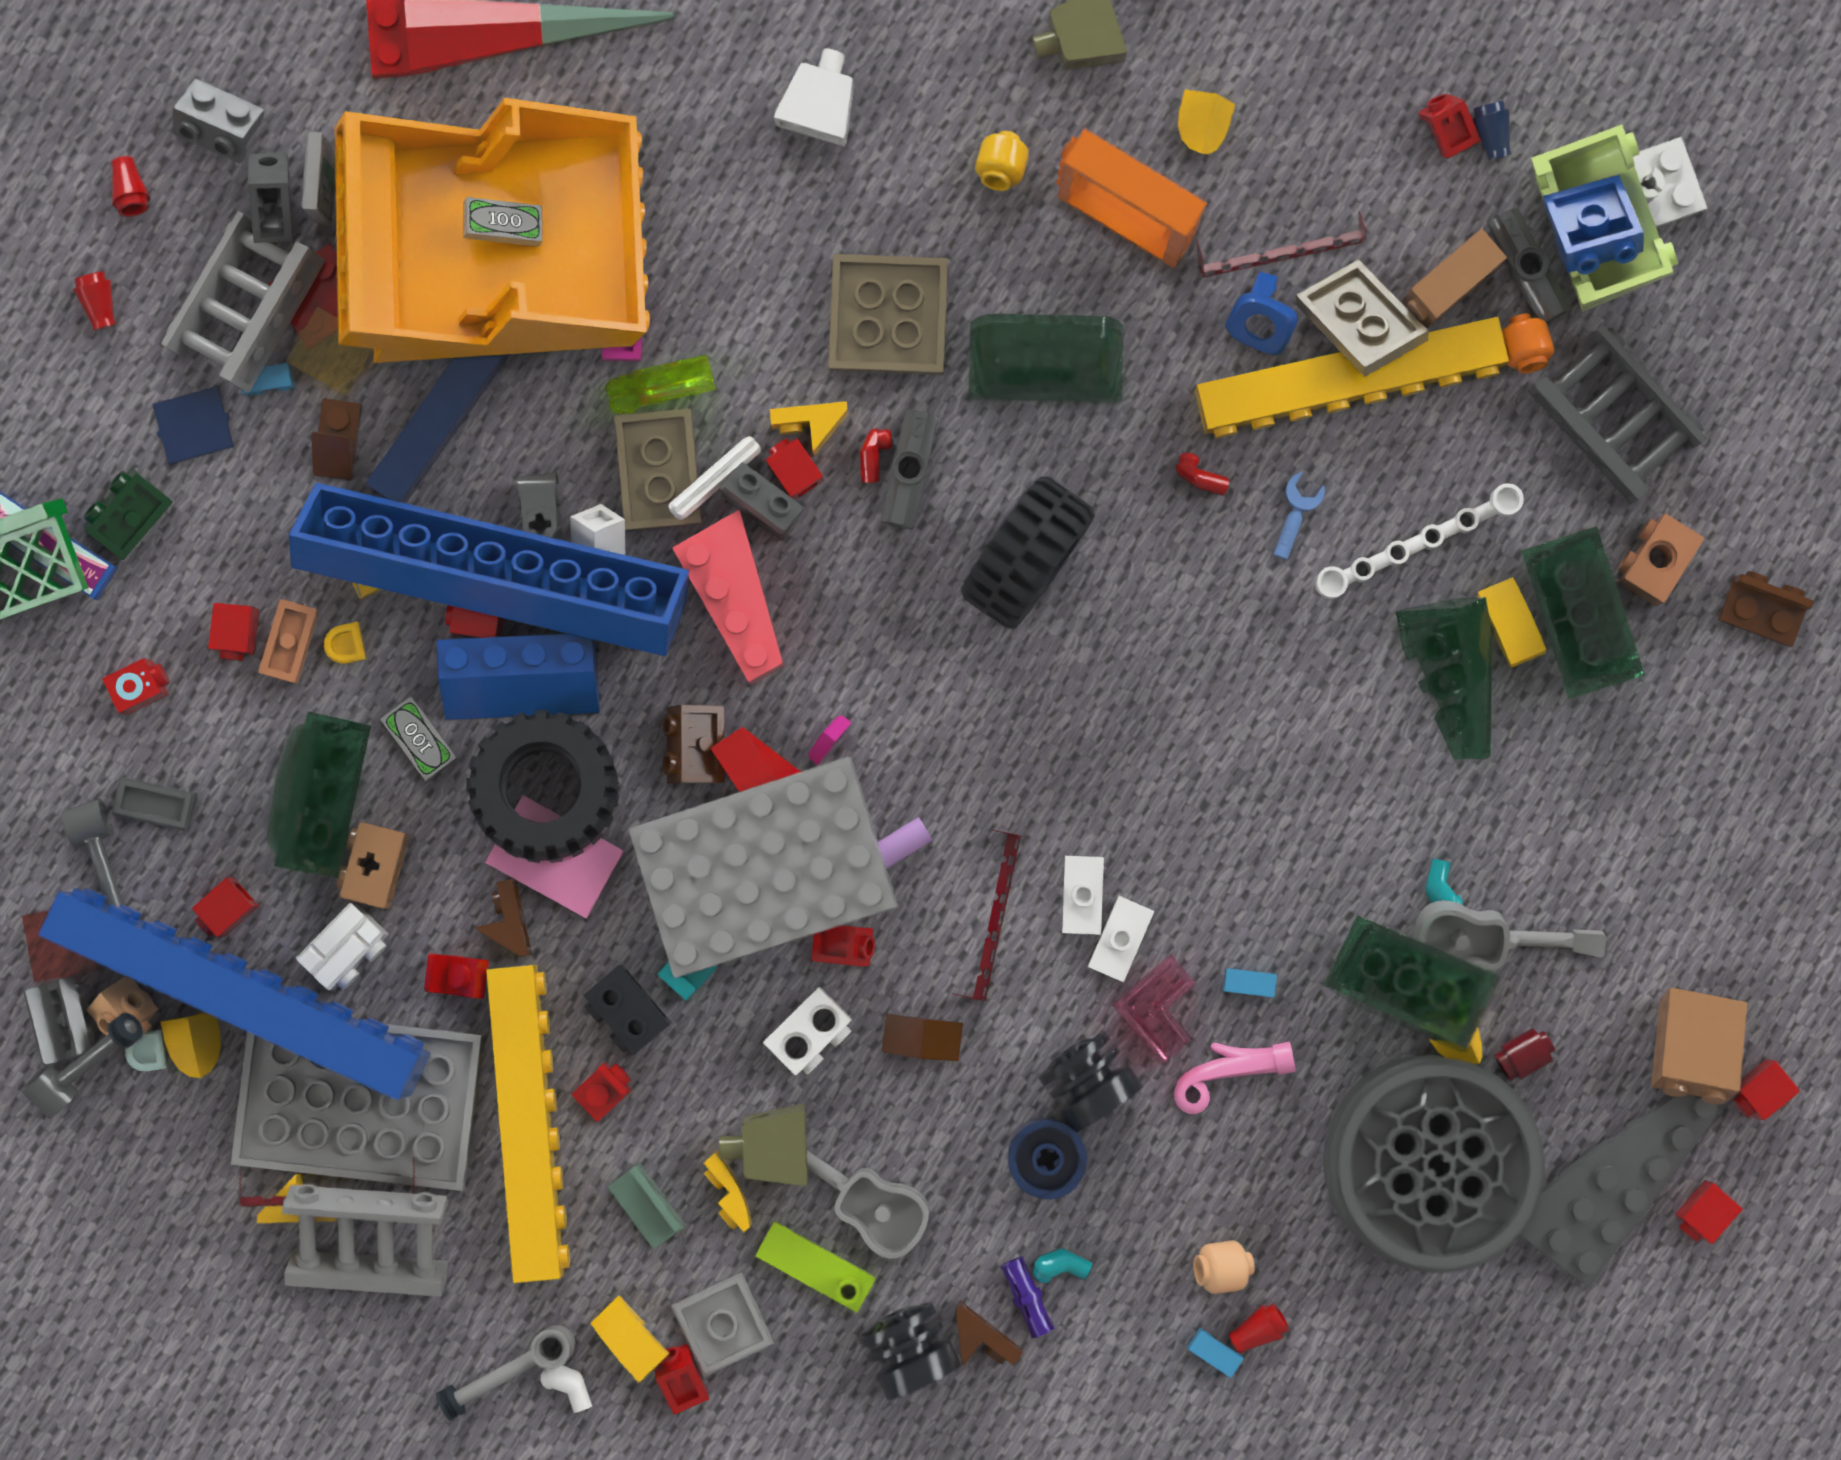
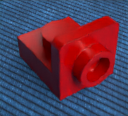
M1441 94L1427 102L1428 107L1418 112L1421 120L1429 123L1440 153L1444 158L1449 159L1481 141L1466 102L1461 98L1449 94Z
M841 925L814 934L811 961L848 966H869L870 959L875 951L873 928Z
M430 953L427 959L424 991L484 999L487 980L486 969H488L489 960Z
M604 1062L571 1095L598 1123L632 1091L627 1085L631 1078L617 1063L611 1067L607 1062Z
M684 1344L679 1347L667 1348L666 1350L670 1354L654 1369L666 1401L673 1415L710 1400L708 1390L693 1362L689 1345Z

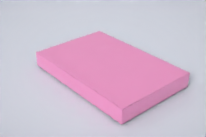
M522 795L515 808V811L521 817L537 823L552 822L562 817ZM600 838L594 845L590 843L583 848L584 853L576 857L570 855L562 858L563 861L551 863L549 860L534 863L528 862L525 858H516L495 844L485 863L587 919L625 851Z

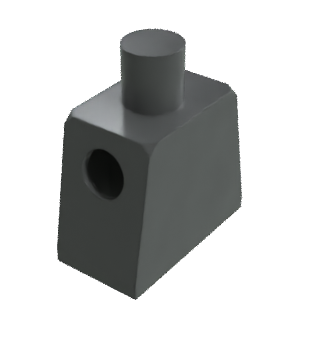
M273 152L248 155V188L253 242H293L288 155ZM270 202L277 203L278 213L268 214L264 212V205Z

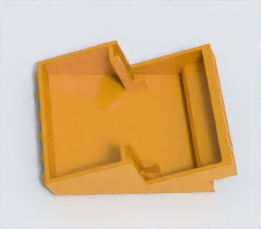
M503 98L480 130L347 111L343 113L334 127L339 345L373 348L374 363L625 347L633 346L648 331L650 314L648 310H645L648 277L643 273V260L646 255L647 244L645 238H642L641 229L645 216V206L643 202H640L643 169L639 167L638 163L642 136L637 131L636 116L511 98ZM472 197L542 206V243L539 247L463 238V202L465 198Z

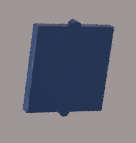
M218 386L153 404L159 426L157 436L162 438L169 465L234 447L227 422L230 415L224 411Z

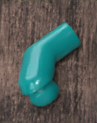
M1432 858L1425 886L1426 896L1431 903L1444 900L1463 905L1461 896L1456 895L1447 884L1451 866L1450 862Z
M1058 1248L1041 1255L1035 1261L1033 1276L1041 1283H1048L1052 1280V1277L1068 1272L1085 1280L1093 1263L1066 1249Z

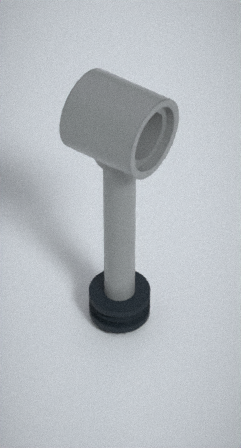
M561 1325L548 1326L534 1338L530 1346L531 1350L459 1390L450 1385L443 1389V1391L437 1392L436 1398L441 1412L451 1421L455 1419V1416L458 1417L466 1412L464 1404L536 1365L549 1370L561 1367L573 1355L575 1350V1338L572 1332ZM553 1337L561 1342L563 1350L560 1356H552L547 1353L544 1347L546 1338Z

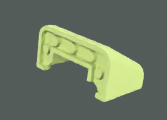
M1623 125L1531 158L1533 171L1542 198L1548 194L1620 175L1643 229L1644 252L1638 253L1637 257L1631 262L1621 264L1613 260L1600 264L1597 270L1589 274H1580L1578 271L1569 273L1582 311L1594 308L1673 275L1672 266L1678 264L1672 243L1664 244L1659 237L1635 169L1633 157L1640 154L1633 132L1625 134Z

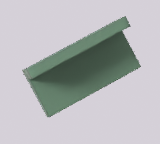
M638 1163L608 1186L609 1190L653 1249L685 1227L686 1224L641 1163Z

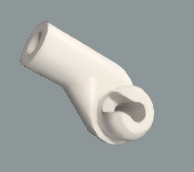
M562 1365L556 1369H544L540 1376L542 1385L546 1389L553 1388L567 1393L574 1413L592 1407L583 1377L577 1370Z

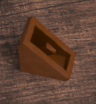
M886 1013L882 1052L919 1059L959 1061L963 1023Z

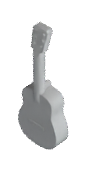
M1444 900L1433 902L1423 908L1417 918L1413 933L1414 950L1422 967L1427 972L1437 976L1456 975L1473 968L1485 970L1499 969L1505 963L1509 949H1513L1516 946L1571 948L1572 952L1602 958L1605 955L1607 940L1603 931L1573 929L1572 933L1509 930L1504 917L1497 911H1474L1459 903Z
M807 1150L808 1170L841 1191L835 1203L834 1210L836 1215L842 1221L853 1225L873 1252L884 1258L895 1259L906 1255L921 1239L930 1216L929 1204L921 1192L904 1184L888 1182L869 1168H860L850 1178H847Z

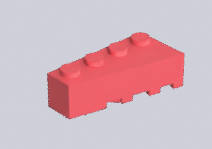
M740 510L672 547L683 568L689 570V579L748 682L753 685L784 667Z

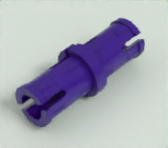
M1023 1256L1001 1265L1000 1268L1014 1296L1012 1302L1015 1307H1019L1032 1339L1052 1331L1054 1325L1041 1300L1042 1291L1040 1287L1036 1288Z

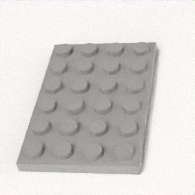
M849 756L629 828L674 978H679L898 907L852 757Z
M386 1024L389 1026L387 1033L394 1036L402 1037L403 1034L415 1037L425 1043L422 1049L431 1052L412 1096L396 1100L247 1031L231 1165L413 1185L414 1158V1186L464 1191L483 1035Z

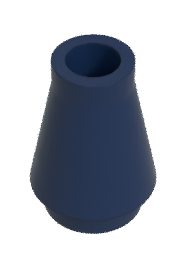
M1504 101L1473 108L1475 118H1472L1485 147L1488 160L1511 155L1509 109L1505 110Z

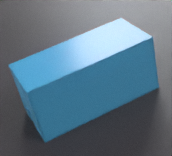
M289 363L265 366L251 391L247 393L242 390V394L252 396L263 394L264 390L278 388V391L295 389L292 366Z
M1225 968L1223 991L1275 998L1277 974Z
M1201 1328L1198 1329L1187 1346L1188 1350L1230 1378H1232L1244 1359L1242 1355L1225 1346Z

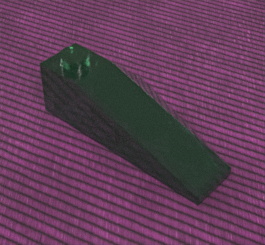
M1486 597L1450 599L1396 611L1403 652L1408 661L1415 657L1418 660L1425 675V679L1419 681L1418 684L1423 693L1430 691L1440 707L1435 714V720L1453 758L1487 759L1491 757L1492 630Z

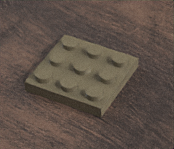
M833 254L829 371L943 375L948 258Z

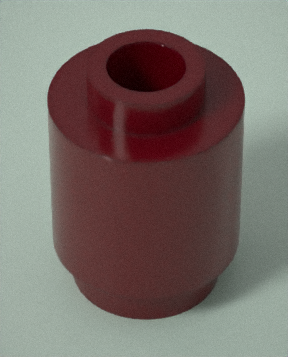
M1531 1028L1500 1046L1501 1051L1494 1054V1057L1507 1079L1511 1082L1516 1078L1522 1080L1553 1062L1551 1053L1556 1051L1545 1031L1537 1033L1534 1028Z

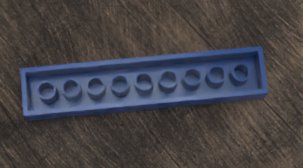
M315 483L289 534L291 568L665 657L687 603L689 570L321 483Z
M74 888L72 892L57 893L38 934L39 936L391 1098L401 1100L412 1096L431 1055V1052L422 1049L425 1044L423 1041L407 1034H403L402 1037L387 1033L388 1025L369 1017L367 1020L356 1019L352 1017L354 1010L334 1001L331 1004L319 1002L316 1000L318 994L303 986L297 985L294 988L282 985L283 978L265 969H261V971L245 968L248 963L246 960L230 953L222 955L210 952L212 945L192 936L190 939L175 936L176 928L157 920L154 923L143 921L140 919L141 912L126 905L120 904L119 907L112 904L108 905L105 903L107 897L94 890L85 888L83 891Z

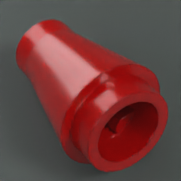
M121 156L111 161L113 207L117 208L119 215L126 217L145 213L149 209L148 202L151 197L135 166L134 158Z
M104 271L75 278L76 288L73 291L87 314L93 330L96 331L104 329L106 326L116 325L113 312L111 280H106Z
M1275 1303L1267 1307L1263 1304L1237 1329L1230 1332L1229 1337L1236 1350L1242 1354L1247 1350L1283 1339V1334L1289 1331L1290 1328Z

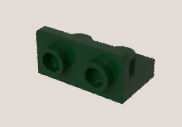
M133 467L128 473L121 471L110 483L108 489L111 490V493L102 503L99 500L95 501L83 516L86 520L83 525L85 531L122 560L128 556L173 503L168 496L142 477Z

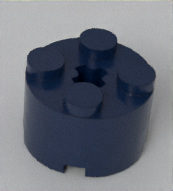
M1040 1117L1026 1122L1014 1133L1008 1146L1007 1159L1011 1175L1022 1190L1038 1198L1056 1199L1069 1194L1077 1187L1085 1173L1087 1153L1082 1139L1069 1124L1057 1118ZM1047 1148L1050 1153L1057 1152V1156L1053 1158V1166L1046 1167L1044 1162L1037 1164L1036 1160L1041 1157L1040 1150Z

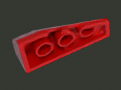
M743 726L710 748L739 792L801 772Z

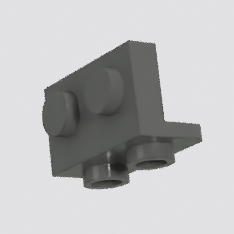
M194 79L173 107V133L183 140L211 150L221 157L242 163L246 155V143L261 124L264 117V109L198 79Z
M744 462L734 470L721 486L723 491L722 497L782 541L791 533L804 509L802 505Z
M74 976L24 991L23 994L40 1061L43 1065L81 1056L92 1048L91 1044L94 1043V1033L88 1021L85 1022L81 1008L85 1003L84 994L81 986L75 984Z

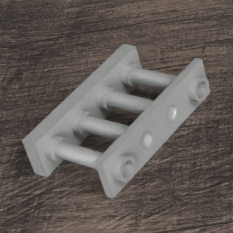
M238 211L225 228L224 236L175 320L168 326L161 344L183 358L186 357L190 348L218 362L224 366L219 376L249 393L319 274L325 260L310 248L297 241L291 252H287L268 242L254 243L252 220ZM248 249L282 266L270 286L237 269ZM229 282L263 299L251 319L218 302ZM210 315L243 332L233 352L199 335Z
M311 1184L291 1185L282 1206V1214L299 1215L300 1250L292 1251L284 1273L285 1286L441 1297L447 1278L448 1261L433 1259L432 1225H441L447 1205V1196L433 1195L431 1193L411 1194L316 1187ZM315 1216L338 1218L339 1253L316 1251ZM354 1219L377 1221L378 1256L355 1254ZM393 1222L416 1223L417 1259L394 1257Z

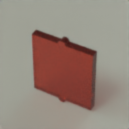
M49 910L22 916L34 982L58 977L67 978L73 974L98 970L97 962L38 935Z

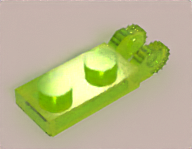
M706 355L634 370L633 373L620 375L618 378H610L607 384H605L606 394H608V397L610 396V399H608L609 409L618 415L633 413L639 406L659 404L672 399L716 390L709 358Z

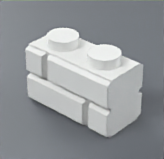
M350 902L296 959L329 991L335 990L338 986L344 990L360 974L356 968L365 958L371 962L386 948L387 945L383 940L389 934L357 902Z

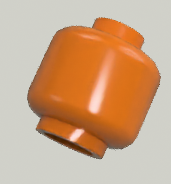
M1528 313L1510 318L1508 320L1509 325L1502 330L1509 359L1507 366L1511 369H1517L1520 374L1534 373L1548 366V360L1552 358L1555 352L1547 323L1543 319L1532 318L1531 314Z

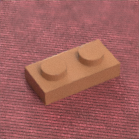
M283 599L279 600L258 673L295 684L299 683L320 610Z

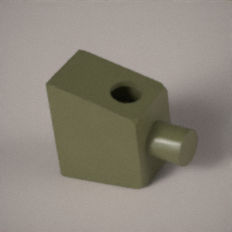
M1069 0L1049 11L1048 21L1051 31L1032 36V43L1037 58L1040 59L1059 53L1064 70L1121 63L1126 60L1127 49L1111 0Z
M805 1104L744 1116L742 1120V1135L719 1137L720 1160L743 1159L744 1178L807 1186L808 1160Z

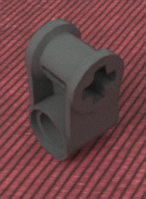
M557 472L518 476L517 487L524 531L538 534L534 529L540 528L541 521H546L549 527L545 529V535L542 536L560 540L562 534L559 507L561 506V498H558L556 485L559 484Z

